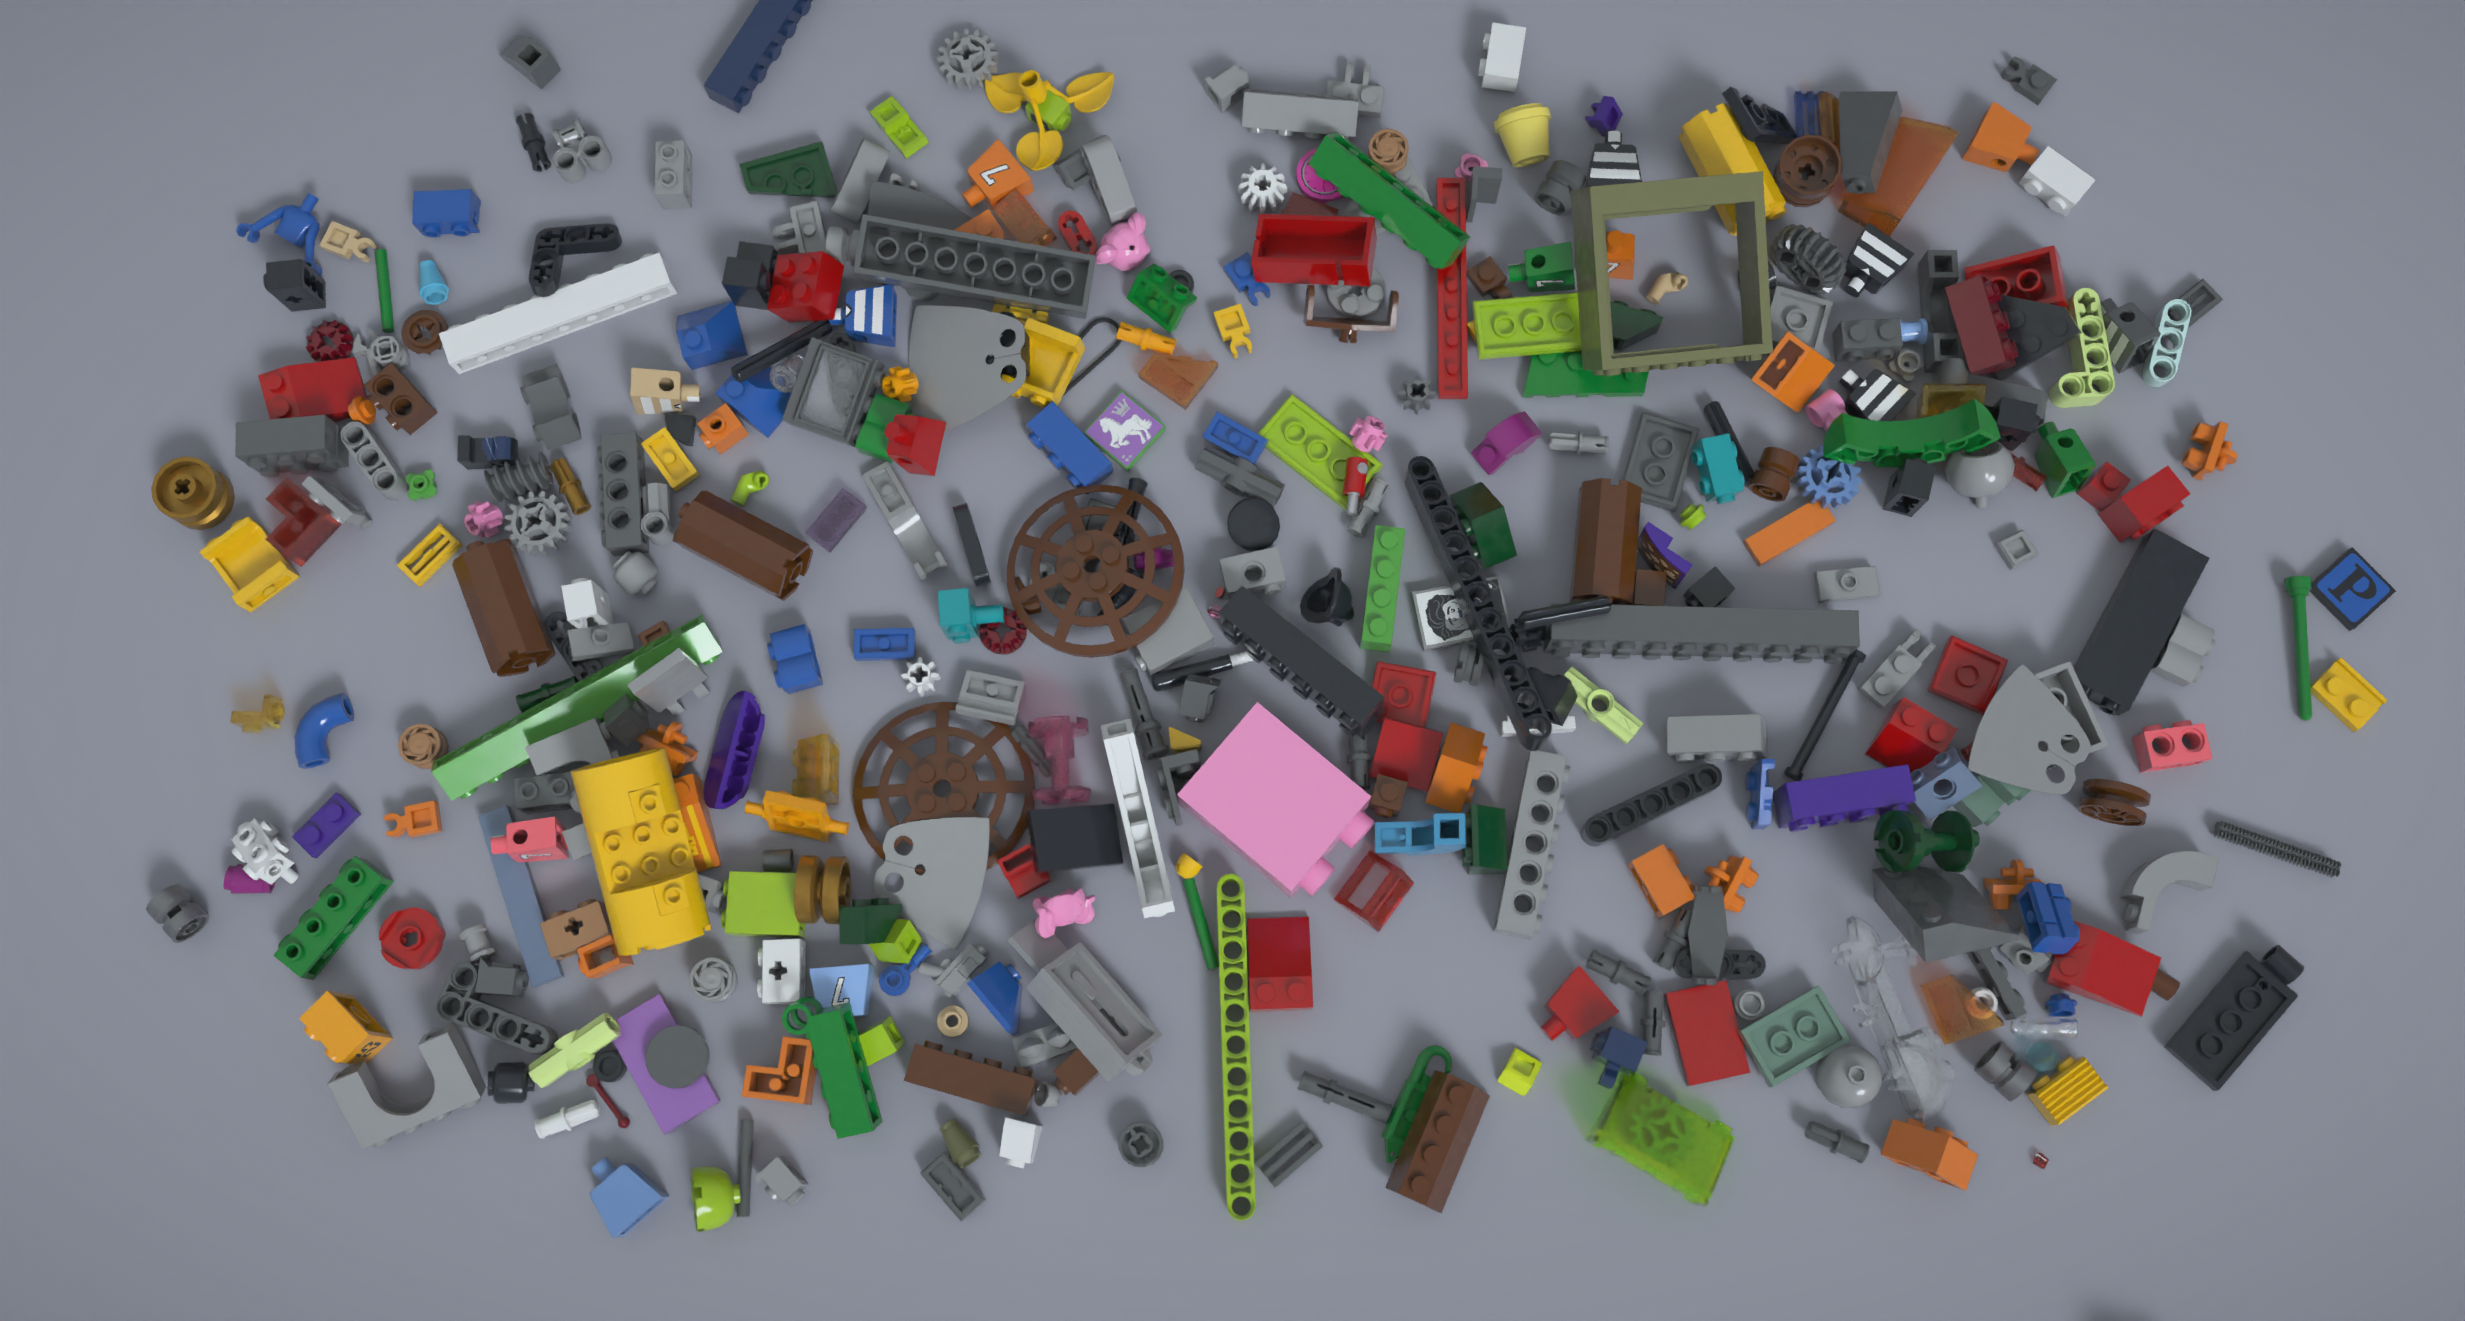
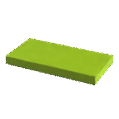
M1578 292L1473 301L1472 303L1478 360L1582 351Z
M1293 394L1288 397L1258 432V435L1268 440L1265 448L1345 511L1347 510L1348 496L1343 494L1346 459L1348 457H1361L1368 460L1366 486L1383 467L1381 462L1368 452L1357 449L1352 444L1350 438Z

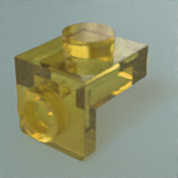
M265 694L262 712L232 711L230 723L242 727L241 731L245 733L259 734L261 729H279L280 721L283 720L285 714L283 701L273 695Z

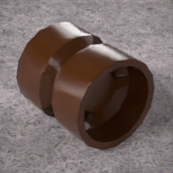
M1764 448L1758 462L1759 469L1755 471L1749 489L1757 496L1775 502L1785 501L1790 490V479L1795 477L1800 465V459L1793 453L1781 448Z

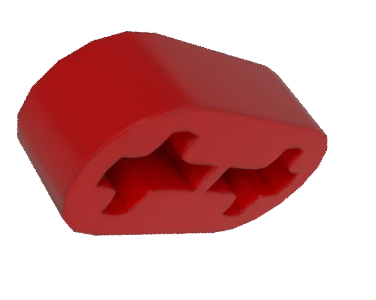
M1071 210L1061 214L1058 219V227L1069 250L1085 253L1083 250L1080 251L1078 241L1082 240L1084 245L1089 247L1090 250L1086 254L1095 255L1098 250L1097 243L1083 217L1078 212ZM1071 220L1073 224L1076 223L1077 233L1074 234L1071 228L1067 227L1066 222Z

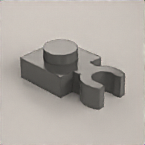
M2013 57L2008 64L2015 71L2005 68L2000 75L2006 81L2017 82L2018 85L2014 90L2036 105L2040 104L2057 81L2056 78L2035 64L2028 70L2025 68L2024 62L2018 57Z

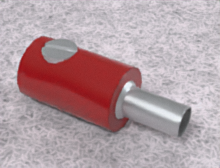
M1348 457L1346 459L1343 494L1348 496L1347 515L1354 516L1357 514L1358 498L1365 495L1368 460L1365 458Z

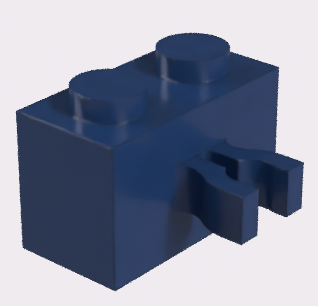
M1613 1026L1604 1029L1600 1033L1597 1032L1590 1046V1050L1594 1051L1591 1059L1605 1065L1597 1084L1610 1089L1613 1088L1619 1071L1624 1074L1636 1072L1648 1042Z

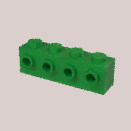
M354 856L353 859L345 862L339 870L340 875L332 884L327 885L319 894L320 899L312 909H308L301 915L299 925L292 933L286 935L280 941L279 949L273 956L299 977L314 980L393 884L394 881L369 861Z

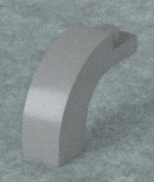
M2179 851L2155 858L2141 865L2129 877L2120 896L2132 901L2125 911L2124 919L2127 921L2125 930L2135 934L2150 930L2157 898L2168 884H2179L2198 891L2213 887L2219 857L2196 851Z

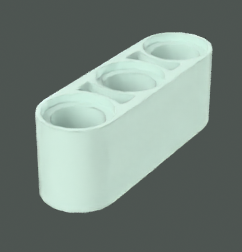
M2174 299L2169 301L2156 316L2154 326L2161 335L2145 360L2142 372L2144 382L2150 387L2159 388L2164 386L2177 372L2191 317L2190 305L2184 300ZM2168 310L2176 311L2180 316V321L2171 320L2168 316ZM2161 338L2169 339L2173 344V349L2164 348L2160 342ZM2153 367H2162L2166 372V377L2160 378L2156 376Z

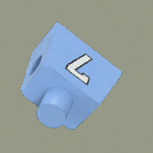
M860 964L810 969L814 996L820 1002L822 1008L850 1002L854 1018L868 1016L874 966Z

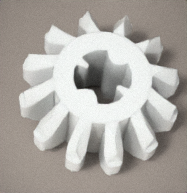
M1264 163L1260 166V170H1256V168L1251 166L1249 174L1243 173L1241 176L1242 183L1238 185V192L1242 194L1241 202L1243 204L1249 203V210L1251 212L1257 207L1260 208L1261 214L1265 213V208L1267 207L1274 212L1276 204H1283V195L1287 193V185L1284 184V175L1276 174L1277 169L1275 166L1269 170H1266ZM1260 187H1265L1266 190L1261 191Z

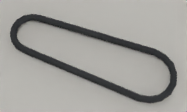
M1099 318L1091 322L1079 337L1082 340L1093 326L1101 322L1111 323L1116 327L1117 331L1120 326L1110 318ZM1117 340L1109 350L1068 385L1064 395L1110 355L1122 340Z

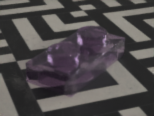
M842 488L805 534L827 552L831 553L866 511L867 507Z

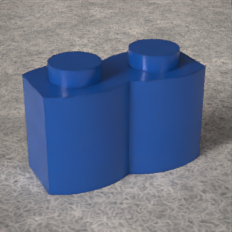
M806 624L770 633L771 642L767 643V648L771 659L777 661L778 670L774 671V678L778 688H783L787 694H792L823 685L813 638Z

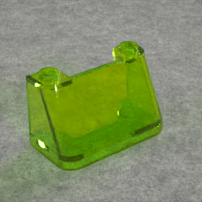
M1635 1072L1631 1073L1630 1076L1621 1074L1585 1141L1599 1149L1603 1148L1609 1151L1613 1156L1623 1159L1671 1187L1673 1191L1684 1193L1683 1198L1696 1206L1706 1207L1734 1143L1735 1137L1731 1135L1733 1129L1717 1120L1713 1124L1647 1086L1648 1080Z

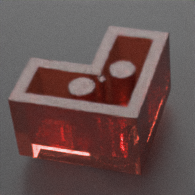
M287 477L266 498L286 518L265 540L283 556L300 567L342 525L331 517L327 509L314 502L304 489Z

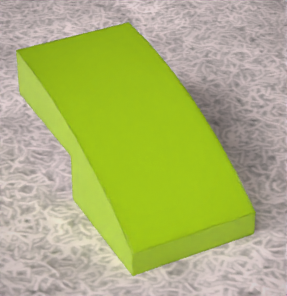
M893 96L869 112L882 131L906 159L929 143L924 133L913 123L906 110Z

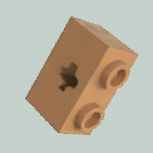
M589 899L577 905L578 909L570 912L566 910L554 912L548 916L549 920L541 922L540 926L550 957L561 961L578 954V948L610 934L613 935L605 903L596 901V899ZM578 922L583 923V926L579 928V934L574 932V929L578 928Z

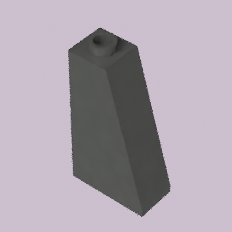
M1897 91L1840 92L1841 176L1847 193L1861 194L1876 193L1903 111Z

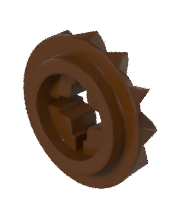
M420 310L406 319L402 327L401 336L404 344L411 351L418 355L420 353L431 355V352L436 349L441 350L442 342L439 333L447 331L449 327L439 313L432 310ZM420 326L430 330L431 339L423 336L422 330L419 328Z

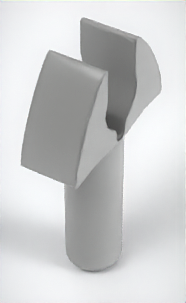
M369 330L370 337L372 338L370 348L368 349L365 346L364 337L358 333L353 344V354L358 358L366 356L373 378L383 369L371 355L372 343L379 336L372 330Z

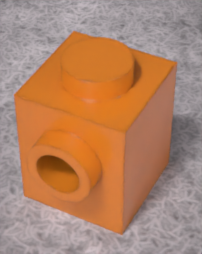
M726 403L697 423L703 431L698 436L708 449L715 447L720 455L749 435Z

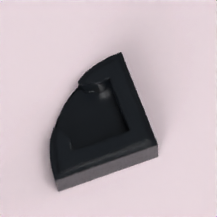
M665 414V423L671 435L680 443L693 447L696 426L695 416Z

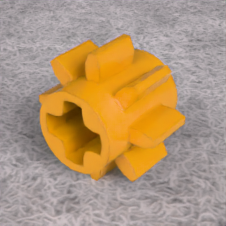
M901 366L889 368L890 375H885L882 380L884 394L903 403L912 401L911 395L917 393L919 386L917 376L908 367L903 369Z

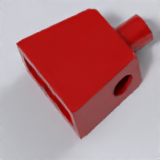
M896 414L893 422L888 423L885 428V436L889 438L886 450L887 456L910 474L935 476L946 422L920 416Z
M1578 966L1568 975L1544 1005L1552 1017L1541 1025L1540 1029L1551 1041L1555 1040L1564 1031L1572 1039H1576L1615 1016L1620 1011L1587 973Z

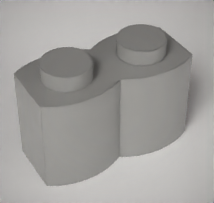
M2180 614L2150 671L2182 687L2192 682L2195 683L2200 678L2204 669L2201 666L2203 656H2208L2215 646V640H2213L2215 630Z

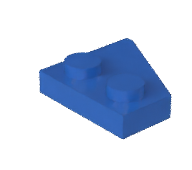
M1761 759L1749 769L1745 776V787L1747 791H1750L1751 803H1747L1746 816L1747 820L1751 821L1752 829H1765L1771 825L1773 786H1769L1768 770L1774 769L1775 759Z

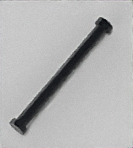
M1856 649L1848 656L1791 767L1788 766L1784 771V774L1791 779L1801 781L1803 778L1802 771L1856 668L1866 658L1863 652Z

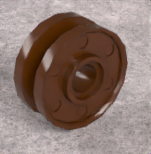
M2088 779L2083 782V793L2092 798L2079 800L2078 811L2096 820L2124 826H2141L2146 823L2147 813L2137 808L2150 805L2151 794L2146 790L2124 782L2107 779Z

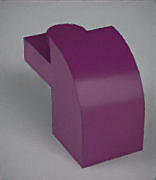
M1525 411L1519 412L1503 420L1486 434L1487 438L1471 454L1488 475H1492L1513 455L1523 453L1543 433Z

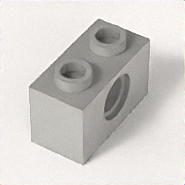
M1278 546L1220 559V569L1228 600L1232 598L1241 586L1254 595L1264 593L1265 596L1278 594L1282 588H1286V578ZM1250 571H1257L1262 577L1256 582H1251L1245 576Z

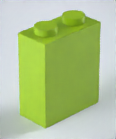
M729 871V879H725L723 894L727 898L726 910H723L721 914V927L725 928L724 933L730 936L805 938L806 924L797 922L795 916L794 887L796 873Z

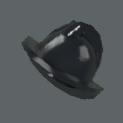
M1339 567L1331 569L1328 576L1317 580L1302 596L1300 611L1302 617L1308 622L1317 624L1330 622L1339 627L1343 622L1345 623L1353 619V598L1349 587L1341 580L1342 573Z

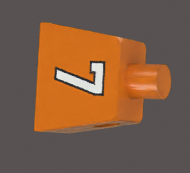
M998 139L968 168L967 175L972 186L964 191L961 196L970 208L984 199L993 211H996L1032 193L1034 188L1030 176Z
M1618 230L1606 231L1609 278L1633 280L1635 235L1622 233Z

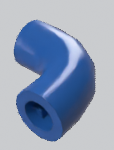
M345 693L328 697L316 703L300 719L294 735L295 755L299 768H314L330 761L327 748L328 734L333 728L354 720L353 707Z

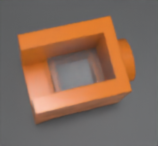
M611 934L577 949L580 957L578 958V966L587 978L598 979L621 968L634 965L631 955H618L614 937Z

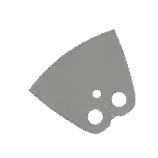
M2022 664L2003 683L1988 705L1974 738L1968 770L2003 783L2042 793L2066 794L2072 789L2076 780L2075 768L2077 764L2086 760L2091 745L2087 735L2056 696ZM2064 735H2072L2078 740L2079 750L2077 752L2069 753L2063 749L2061 739ZM2040 741L2047 743V751H2041L2038 748ZM2049 765H2058L2062 768L2065 775L2062 782L2053 783L2048 779L2046 769Z
M953 817L913 821L894 826L885 835L882 848L886 861L876 871L873 883L874 891L879 898H889L890 904H902L900 916L910 920L918 929L954 950L958 947L970 924L982 891L989 852V818ZM900 836H907L913 842V849L907 855H900L895 851L894 842ZM922 864L925 867L923 875L916 874L915 867ZM891 873H898L903 878L904 885L898 892H891L885 887V878Z

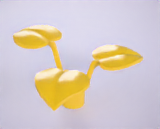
M1028 70L1024 73L1012 72L1002 75H991L992 81L985 79V90L990 104L1000 113H1013L1021 107L1022 101L1031 103L1039 127V133L1031 132L1024 135L1017 144L1016 154L1021 164L1031 171H1038L1052 165L1059 158L1063 149L1061 135L1055 130L1045 132L1038 104L1045 101L1047 90L1069 104L1074 102V107L1077 111L1090 113L1099 110L1107 103L1115 77L1112 72L1093 73L1078 77L1067 86L1066 93L1069 96L1067 97L1051 86L1048 80L1043 82L1037 71Z

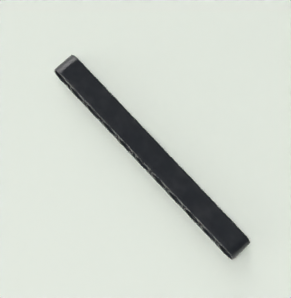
M1416 456L1408 464L1405 477L1406 488L1520 743L1527 750L1539 751L1546 745L1552 731L1549 716L1433 462L1427 457ZM1414 473H1421L1425 476L1420 477L1415 475ZM1430 497L1436 501H1428L1425 498ZM1437 522H1443L1447 526H1440ZM1448 547H1454L1459 551H1451L1448 549ZM1459 572H1465L1469 574L1470 577H1463L1459 574ZM1475 597L1480 599L1482 602L1475 603L1470 598ZM1487 623L1492 625L1494 628L1487 629L1483 627L1482 624ZM1493 650H1502L1506 655H1498ZM1505 676H1514L1518 681L1511 682ZM1524 702L1528 704L1530 708L1523 709L1519 707L1517 703ZM1529 729L1539 730L1542 736L1531 734Z

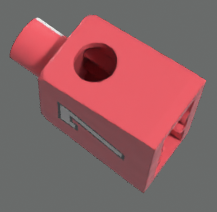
M555 816L508 823L506 825V835L491 836V851L493 855L508 853L516 862L569 859L568 846L562 835V832L567 829Z

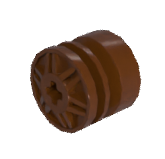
M1804 135L1794 139L1785 147L1773 171V179L1786 203L1794 207H1810L1819 204L1828 196L1841 173L1842 159L1838 149L1830 140L1819 135ZM1802 171L1807 172V180L1802 179Z

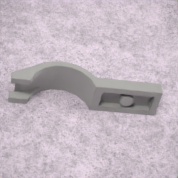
M888 461L862 474L921 580L927 578L926 574L941 566L942 568L948 566Z

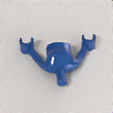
M308 193L300 207L296 205L281 206L251 225L247 223L238 225L236 229L237 234L240 237H245L250 230L247 241L255 243L260 238L259 231L282 218L274 233L300 248L305 244V260L303 261L309 267L312 266V269L321 276L322 268L314 262V246L320 224L314 215L311 214L319 198Z

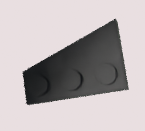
M1733 87L1728 88L1722 93L1740 122V130L1746 139L1752 142L1789 144L1798 137L1784 113L1766 104L1757 105L1753 97L1747 94L1741 98L1738 95V90Z

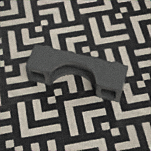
M1927 250L1918 263L1921 318H1925L1928 324L1927 341L1923 345L1925 373H1934L1941 362L1948 358L1965 360L1963 347L1945 287L1957 284L1959 279L1957 250Z

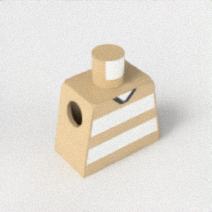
M631 368L630 396L635 413H682L683 401L700 402V384H683L681 373L678 371Z

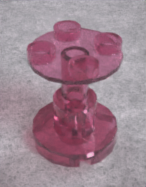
M1049 716L1034 719V722H1028L1029 736L1036 739H1044V757L1046 760H1051L1052 786L1032 790L1030 795L1033 797V800L1042 801L1043 805L1060 804V799L1071 798V802L1077 803L1089 801L1091 788L1070 786L1069 760L1075 758L1074 738L1089 734L1088 719L1076 717L1077 722H1071L1069 716Z

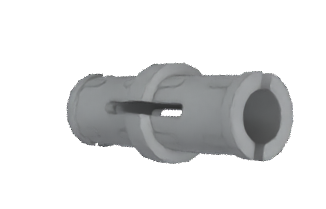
M1372 478L1362 499L1358 500L1357 514L1353 516L1346 527L1349 533L1360 538L1364 536L1373 516H1377L1380 509L1378 507L1390 487L1387 482L1380 478Z

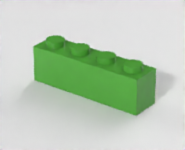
M1375 526L1360 649L1390 652L1405 528Z

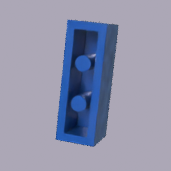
M1053 401L1026 424L1029 432L1027 436L1029 441L1038 450L1042 447L1049 454L1047 459L1057 470L1062 468L1068 474L1066 479L1074 489L1082 486L1099 485L1113 473L1112 463Z

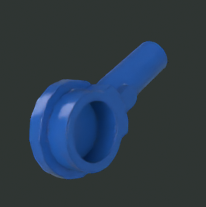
M923 943L916 950L908 964L903 963L901 966L892 965L885 968L879 978V984L883 992L890 996H899L905 993L910 986V973L932 950Z

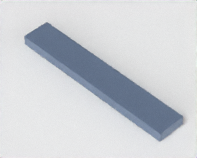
M506 805L479 815L478 819L531 986L536 988L565 977L560 961L550 957L540 923L546 921V917L528 862H516L508 853L493 855L491 851V836L506 835V825L515 822L510 806Z

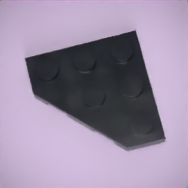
M2001 295L2002 300L1998 301L2001 312H2006L2010 329L2006 330L2010 340L2015 341L2019 357L2015 358L2016 366L1994 373L1999 380L2003 381L2080 335L2082 332L2067 308Z

